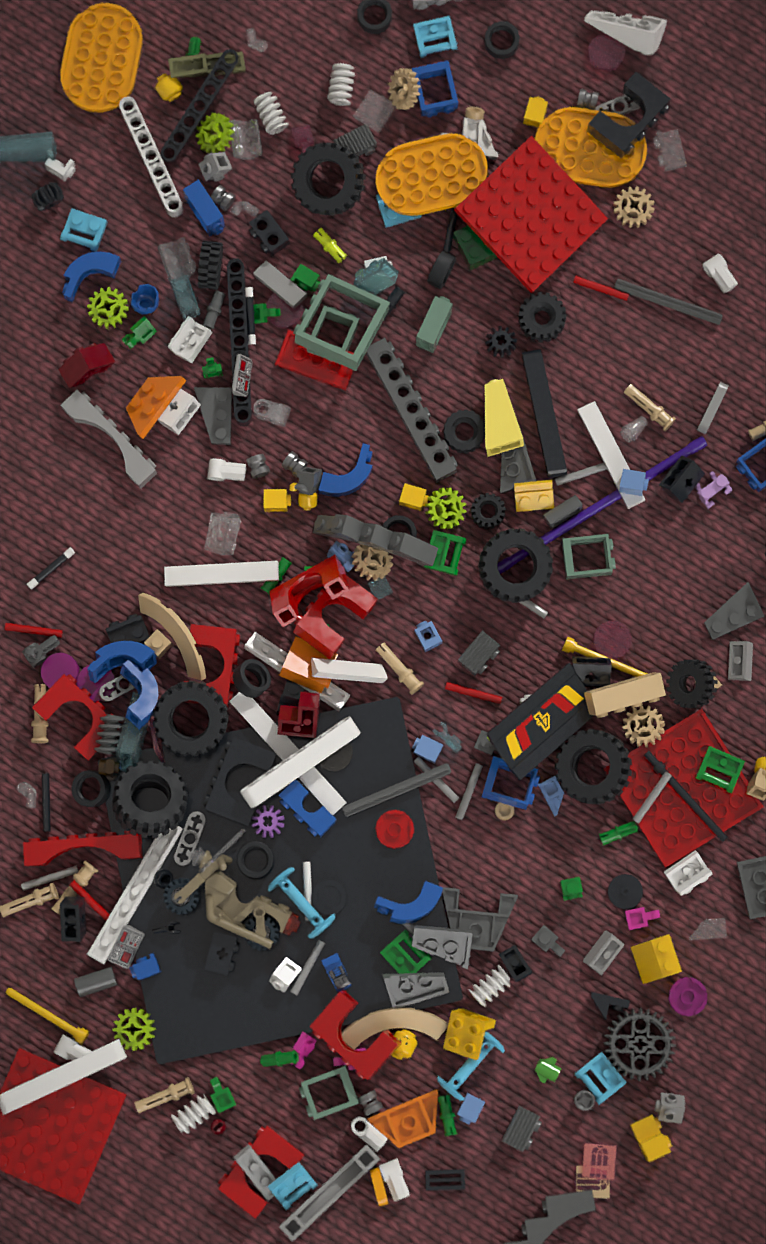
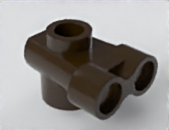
M115 757L100 759L99 774L106 775L110 781L116 780L117 774H119L120 762Z

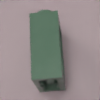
M440 296V298L434 297L416 336V346L434 353L452 314V303H450L449 299Z
M324 306L311 336L317 338L325 318L351 327L342 348H340L348 352L358 329L359 318H356L353 314L340 312L334 307ZM307 349V352H309V353H312V354H315V355H317V356L323 357V358H325V359L331 360V359L326 358V357H324V356H322V355H320V354H318V353H316V352H313V351Z
M608 534L562 539L566 579L612 575L613 569H616L615 558H611L610 550H613V540L609 539ZM603 542L606 569L574 572L571 546Z
M346 1066L301 1082L302 1087H299L302 1098H307L309 1104L306 1106L309 1117L313 1116L314 1120L359 1104ZM340 1073L349 1102L317 1113L308 1085Z

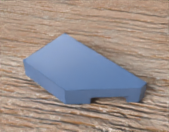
M553 776L538 784V787L555 817L558 814L564 791L560 787L556 776Z

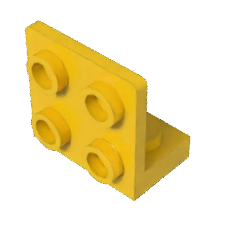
M463 1008L451 1011L443 1048L470 1059L478 1060L485 1031L494 1028L496 1020Z

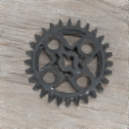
M639 1008L637 1014L634 1009H631V1015L624 1011V1018L617 1015L619 1021L612 1020L611 1022L614 1027H607L611 1034L604 1035L606 1038H609V1041L603 1042V1044L609 1046V1049L604 1050V1052L610 1053L607 1060L613 1059L614 1061L611 1067L617 1065L616 1072L618 1073L623 1070V1077L629 1073L630 1080H633L634 1075H637L638 1081L641 1080L642 1075H644L645 1080L649 1079L648 1074L656 1078L655 1072L657 1071L662 1074L661 1067L668 1068L665 1062L673 1061L669 1058V1054H675V1052L670 1050L671 1047H676V1044L671 1043L675 1036H669L673 1029H666L669 1022L662 1023L663 1016L657 1019V1012H654L652 1016L649 1015V1009L646 1010L645 1014H643L642 1008ZM642 1019L645 1022L643 1030L636 1029V1020ZM631 1021L630 1035H617L620 1028ZM649 1022L658 1027L663 1037L649 1036ZM634 1032L638 1034L645 1033V1037L641 1035L634 1037ZM618 1038H622L625 1041V1047L621 1050L615 1046V1041ZM639 1039H641L642 1043L647 1044L641 1047V1050H638V1047L633 1045ZM658 1039L664 1042V1048L661 1051L656 1050L654 1047V1043ZM617 1052L630 1053V1067L619 1059ZM634 1052H635V1053H644V1052H645V1057H644V1056H641V1055L634 1056ZM649 1054H662L660 1060L648 1068ZM639 1058L645 1064L641 1070H637L634 1066L635 1060Z

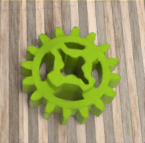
M212 113L211 117L206 115V121H200L202 127H197L200 131L196 135V137L200 138L197 144L202 145L201 150L209 154L219 153V151L225 152L224 147H230L229 140L233 141L231 134L235 133V131L230 129L233 123H230V119L225 117V115L219 113Z
M110 287L107 288V291L100 288L101 293L94 292L95 298H89V301L92 303L87 305L88 309L91 310L88 312L89 317L94 316L92 322L98 321L99 327L105 324L106 329H108L109 325L112 324L116 328V322L122 324L121 318H127V315L124 313L129 311V308L124 306L128 304L127 299H123V293L118 295V289L111 292ZM106 305H109L111 310L107 311Z
M439 488V492L433 491L434 497L428 496L430 503L425 504L426 507H429V510L425 513L431 515L428 520H434L433 525H440V529H445L446 527L451 529L453 525L458 526V520H464L462 513L467 512L463 509L466 503L461 502L463 496H457L458 491L452 492V488H446V490ZM442 496H448V497L445 498L444 500H443V499H439V498L442 497ZM447 517H452L451 520L444 521Z
M132 1008L131 1013L126 1009L124 1010L125 1015H118L120 1021H114L118 1025L117 1028H113V1031L118 1033L114 1039L120 1038L121 1045L125 1044L126 1050L131 1046L133 1051H137V1046L140 1049H144V1043L150 1045L151 1043L148 1039L155 1037L151 1034L152 1031L156 1030L155 1027H151V1024L155 1021L148 1019L150 1017L149 1013L143 1015V1009H140L138 1013L136 1008ZM129 1018V1022L123 1026L124 1022ZM140 1018L145 1022L146 1026L140 1022ZM135 1026L141 1028L142 1030H138L134 1033V1031L127 1029ZM123 1033L129 1037V1041L124 1037ZM143 1033H146V1035L144 1036V1038H143L141 1041H139V1040H140V1036H141Z

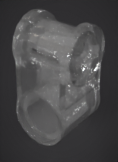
M259 399L255 402L254 415L257 418L278 426H286L291 407L265 399ZM265 406V410L260 413L259 408Z

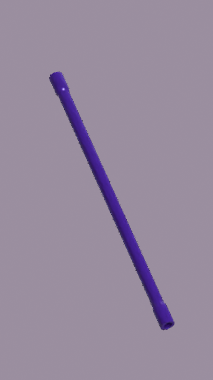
M700 436L685 448L646 471L645 479L651 480L674 466L681 455L688 457L706 447L707 442L704 437ZM618 489L543 535L541 538L544 540V544L547 545L621 499L622 497ZM521 549L498 562L499 574L512 568L516 563L529 556V553Z

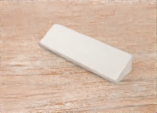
M311 658L312 677L383 683L388 679L382 664Z

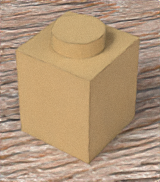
M158 629L144 642L146 646L155 651L159 659L173 646Z

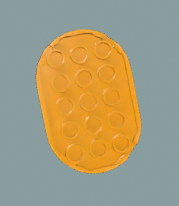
M111 3L95 4L81 14L79 13L71 23L61 66V83L70 101L83 110L90 112L113 110L120 105V101L123 98L129 97L133 91L143 38L139 23L128 10Z
M566 107L556 110L543 120L542 125L540 124L536 132L535 140L575 183L607 188L622 186L633 180L645 163L647 155L645 137L641 142L637 141L634 144L635 148L629 155L625 154L621 159L587 132L588 123L597 115L598 110ZM602 111L619 125L632 126L636 124L624 115Z
M443 134L396 146L385 155L386 157L378 165L376 171V187L384 204L394 212L402 215L418 216L454 208L487 178V160L483 150L476 142L460 134Z

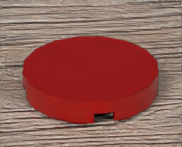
M399 810L385 812L378 819L375 828L379 841L384 846L392 849L402 848L407 845L414 833L413 821L406 813Z

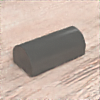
M574 495L543 514V518L549 528L554 529L583 510L582 503Z
M112 966L74 979L79 997L118 985Z

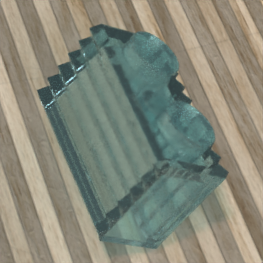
M385 258L379 261L374 260L366 269L361 268L356 272L354 285L376 295L387 287L392 286V284H395L399 272Z
M188 275L172 279L170 284L182 319L186 320L188 316L193 318L201 315Z

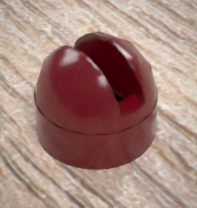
M215 1119L212 1121L210 1129L216 1135L223 1134L226 1130V1123L222 1119ZM221 1122L223 1126L215 1131L213 1128Z

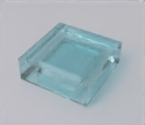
M386 577L367 583L372 595L378 598V600L393 593Z

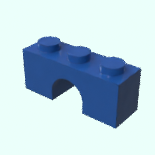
M295 779L279 794L281 798L279 802L287 810L291 808L295 812L293 816L300 823L306 822L309 825L307 830L313 836L318 834L322 837L334 825L337 819L324 806L314 813L305 811L303 801L309 795V792Z

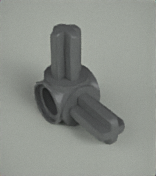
M53 635L40 645L36 642L29 645L22 653L32 668H35L47 659L46 654L60 645V641Z

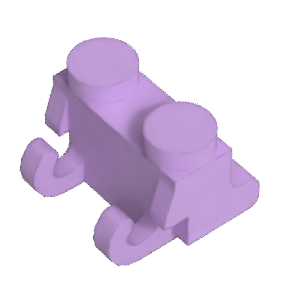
M713 471L709 473L713 482L701 489L699 483L695 486L699 499L708 509L715 504L712 500L710 502L708 500L723 488L726 489L724 490L726 495L732 491L727 478L723 474L716 477Z

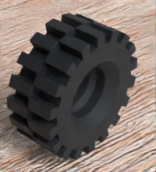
M202 242L198 268V288L218 290L223 259L222 242Z
M538 292V295L532 294L529 299L526 298L520 307L518 319L521 331L525 332L524 335L531 337L532 341H535V339L539 340V343H543V340L549 342L552 338H557L558 334H561L566 322V309L562 306V301H558L557 296L554 295L552 297L547 292L546 295ZM537 312H547L550 317L549 322L544 325L538 324L535 321Z
M684 660L677 662L678 665H673L671 667L673 671H669L667 674L670 676V679H666V683H669V687L666 689L667 692H671L669 697L670 699H675L674 703L676 705L680 704V707L699 708L709 704V700H713L715 696L712 693L717 692L714 684H718V680H714L713 677L716 676V673L711 672L713 668L710 665H706L705 661ZM689 676H692L696 682L693 691H689L686 687V680Z

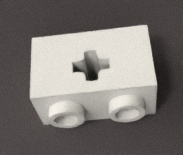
M180 389L158 421L179 435L201 404L192 395Z

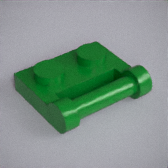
M433 530L430 544L437 547L438 551L433 566L424 565V568L457 576L461 551L467 539ZM451 541L456 544L450 567H447L444 564Z
M709 746L696 779L706 780L726 789V792L732 793L745 761ZM709 767L732 778L730 782L706 773V768Z
M406 929L380 952L399 974L417 973L432 959L429 954L412 947V938ZM403 940L421 961L416 963L399 943Z

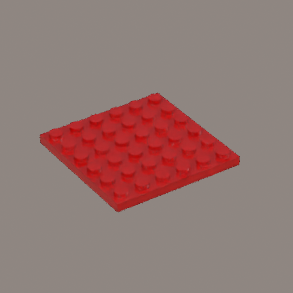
M532 136L454 209L530 293L534 292L608 219Z
M703 709L698 710L664 731V734H660L661 740H654L655 745L649 742L648 747H645L643 744L628 755L632 759V765H630L632 776L628 777L627 781H629L627 787L624 786L622 789L624 792L620 797L633 817L662 777L660 773L657 774L653 770L652 764L644 757L648 751L659 762L662 761L666 765L667 771L723 832L764 807L758 798L746 794L749 782L742 771L732 793L726 792V789L706 780L696 779L709 746L730 754ZM610 765L603 769L606 775L609 773ZM709 767L705 770L706 773L730 782L732 778ZM668 782L642 820L637 823L664 868L716 837L712 830Z
M19 1048L0 1094L54 1070L61 1065ZM84 1077L3 1115L0 1109V1170L80 1205L127 1094L91 1078Z

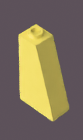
M503 379L491 380L485 384V447L488 457L524 446L523 436Z

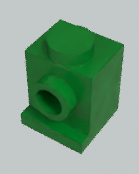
M300 263L291 277V281L294 284L297 283V286L306 292L307 290L316 292L320 284V275Z
M580 877L560 881L563 901L583 897Z

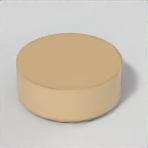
M478 107L466 108L465 116L470 119L481 120L484 118V110Z
M499 802L495 807V815L500 820H509L514 814L513 806Z

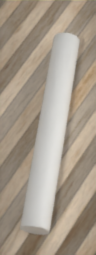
M303 862L304 897L312 906L310 862Z

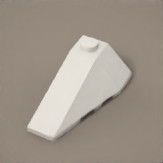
M590 11L584 19L590 25L645 55L654 54L659 48L667 24V20L651 16H643V19L632 18L630 14L616 17L614 13Z

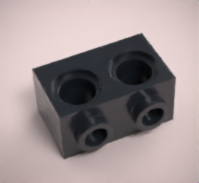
M265 210L249 222L250 229L248 231L254 239L258 238L261 242L259 245L265 254L269 253L272 257L290 244L289 238L268 210ZM259 224L267 225L265 230H259L257 227ZM275 238L278 240V243L270 245L268 241Z

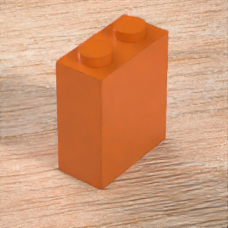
M295 636L279 676L322 694L324 687L328 688L332 679L312 677L311 658H328L306 641ZM335 653L330 660H336L338 654Z

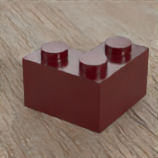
M93 343L86 348L79 347L73 351L74 354L63 361L64 364L58 370L67 386L73 388L83 385L92 375L106 372L116 361L105 343L98 345Z
M301 692L298 707L281 705L278 718V735L316 738L320 693Z

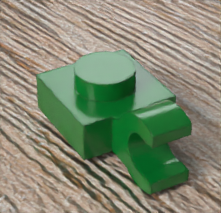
M254 304L255 324L268 323L267 317L281 316L280 308L267 309L266 304Z
M142 317L130 328L133 333L124 336L122 341L131 349L138 341L144 344L157 331L146 317Z
M213 357L206 358L207 364L205 367H202L204 379L223 375L221 364L214 362Z
M218 1077L210 1080L215 1091L210 1096L218 1113L237 1105L229 1087L223 1089Z

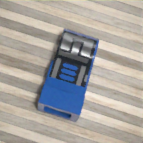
M337 953L322 960L338 993L352 987Z

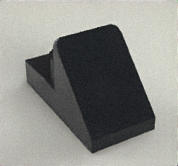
M287 679L276 715H279L281 705L298 707L300 693L304 692L305 689Z
M516 945L498 954L515 983L533 973Z
M595 992L590 993L592 1001L604 1020L607 1017L609 1005H612V1009L618 1011L629 1008L630 1000Z

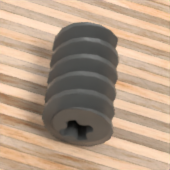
M106 714V716L100 717V720L105 723L98 725L103 731L97 732V735L102 737V739L95 741L100 747H96L94 750L100 753L116 755L113 752L119 751V748L114 744L121 742L116 736L122 735L117 729L123 728L124 725L119 723V721L125 720V717Z

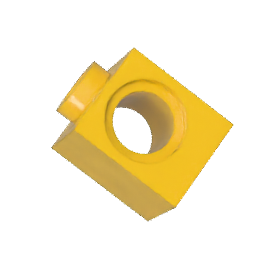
M530 97L523 124L539 128L544 120L548 102L541 97Z
M404 484L399 505L421 511L422 507H426L425 504L428 502L427 490Z
M264 489L265 512H286L287 506H291V495H287V489Z

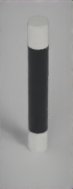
M246 287L248 345L256 344L253 287Z
M71 547L28 582L27 585L32 590L75 554L74 550Z

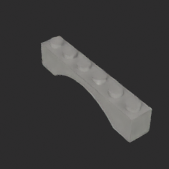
M76 390L61 404L62 409L76 423L94 426L104 431L116 442L123 453L128 477L141 489L157 474L154 469L157 466L149 458L146 460L142 456L143 452L137 445L133 447L129 443L130 438L124 432L119 433L115 429L117 425L110 418L106 420L102 416L104 412L97 405L94 407L90 403L91 399L85 392L80 393Z
M366 1144L279 1227L293 1242L344 1192L372 1168L380 1158Z

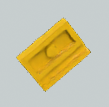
M552 480L514 483L516 512L553 509Z

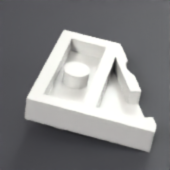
M464 117L462 135L476 142L483 150L486 158L497 159L498 153L494 150L491 143L492 139L486 131L483 119L474 120Z

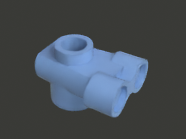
M335 541L328 550L327 557L329 558L336 554L345 570L349 572L354 567L352 564L354 558L351 557L354 551L351 552L346 544Z

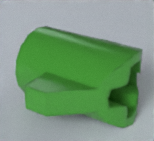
M551 1057L538 1061L535 1071L540 1082L545 1084L547 1079L553 1082L556 1081L561 1071V1068L555 1065L556 1058Z

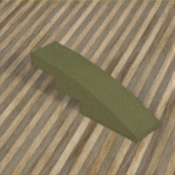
M237 52L238 64L232 73L246 72L243 52ZM222 53L198 54L168 59L171 78L208 76ZM229 54L225 57V61L233 63L235 57ZM218 70L214 75H222L225 72Z

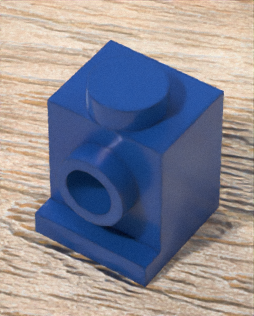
M154 953L150 954V959H147V956L135 960L137 964L129 967L133 978L137 977L139 981L161 973Z

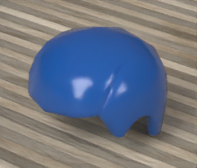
M142 284L139 285L135 293H132L131 306L135 312L146 315L158 308L159 294L154 286Z

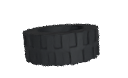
M458 410L447 418L444 425V439L453 451L465 454L473 452L484 441V421L475 412ZM464 422L469 423L474 429L472 438L466 441L458 439L455 434L456 427Z

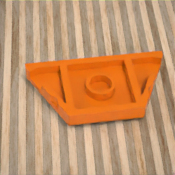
M182 376L148 377L127 405V412L137 434L142 439L145 438L186 382Z
M436 1089L369 1117L367 1120L398 1148L406 1146L435 1133L438 1091Z

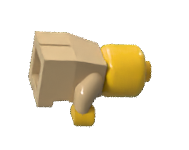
M760 757L755 762V774L748 784L746 794L764 801L766 799V757Z

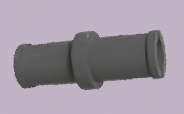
M214 291L210 306H207V314L202 326L214 330L217 317L222 312L220 309L226 296L224 293Z

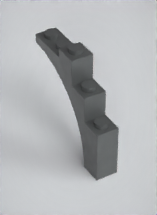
M318 515L312 532L319 536L333 537L370 546L425 566H433L438 551L437 547L407 533L393 532L377 524L363 523L348 515Z
M593 1190L545 1196L546 1201H542L543 1212L548 1213V1216L525 1219V1224H521L523 1236H527L528 1239L504 1242V1244H542L565 1221L579 1214L595 1211Z

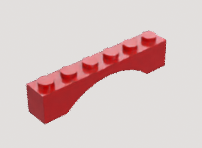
M124 831V835H117V832H107L102 837H98L97 834H86V838H78V835H69L67 839L59 840V836L48 837V841H40V838H30L29 842L23 843L24 866L27 867L48 865L64 852L81 847L101 848L113 853L120 859L143 858L141 835L136 834L134 836L130 834V831Z

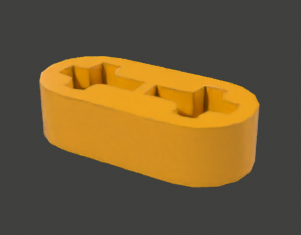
M380 1168L371 1169L370 1174L379 1207L387 1205L389 1203Z

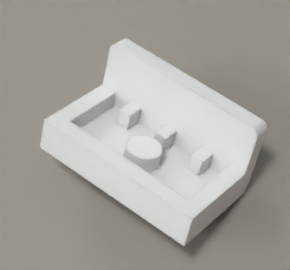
M188 316L181 324L176 335L171 339L168 348L176 356L193 363L213 332L196 323Z
M695 850L664 871V874L674 890L682 896L690 893L699 883L707 881L712 872L707 868L699 853Z

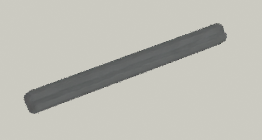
M617 279L614 285L616 290L717 325L721 323L723 317L720 313L621 279Z
M448 763L440 765L342 807L345 816L349 817L451 774L450 766Z

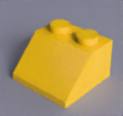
M669 934L631 947L643 984L682 972Z

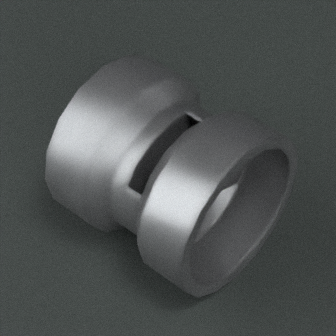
M580 89L577 107H587L588 109L595 110L599 93H589L587 90Z
M221 185L211 195L213 202L219 204L220 208L224 211L230 208L236 198L234 194L226 192L225 188Z
M293 451L282 463V467L292 471V475L298 478L297 471L308 465L307 461L304 459L300 460Z
M258 454L246 460L248 466L252 469L251 475L253 479L270 473L269 467L265 464L264 454Z
M375 1090L357 1098L359 1103L363 1105L366 1116L383 1108L381 1102L376 1098Z
M580 1091L575 1095L574 1103L578 1109L589 1110L594 1106L595 1099L592 1093Z

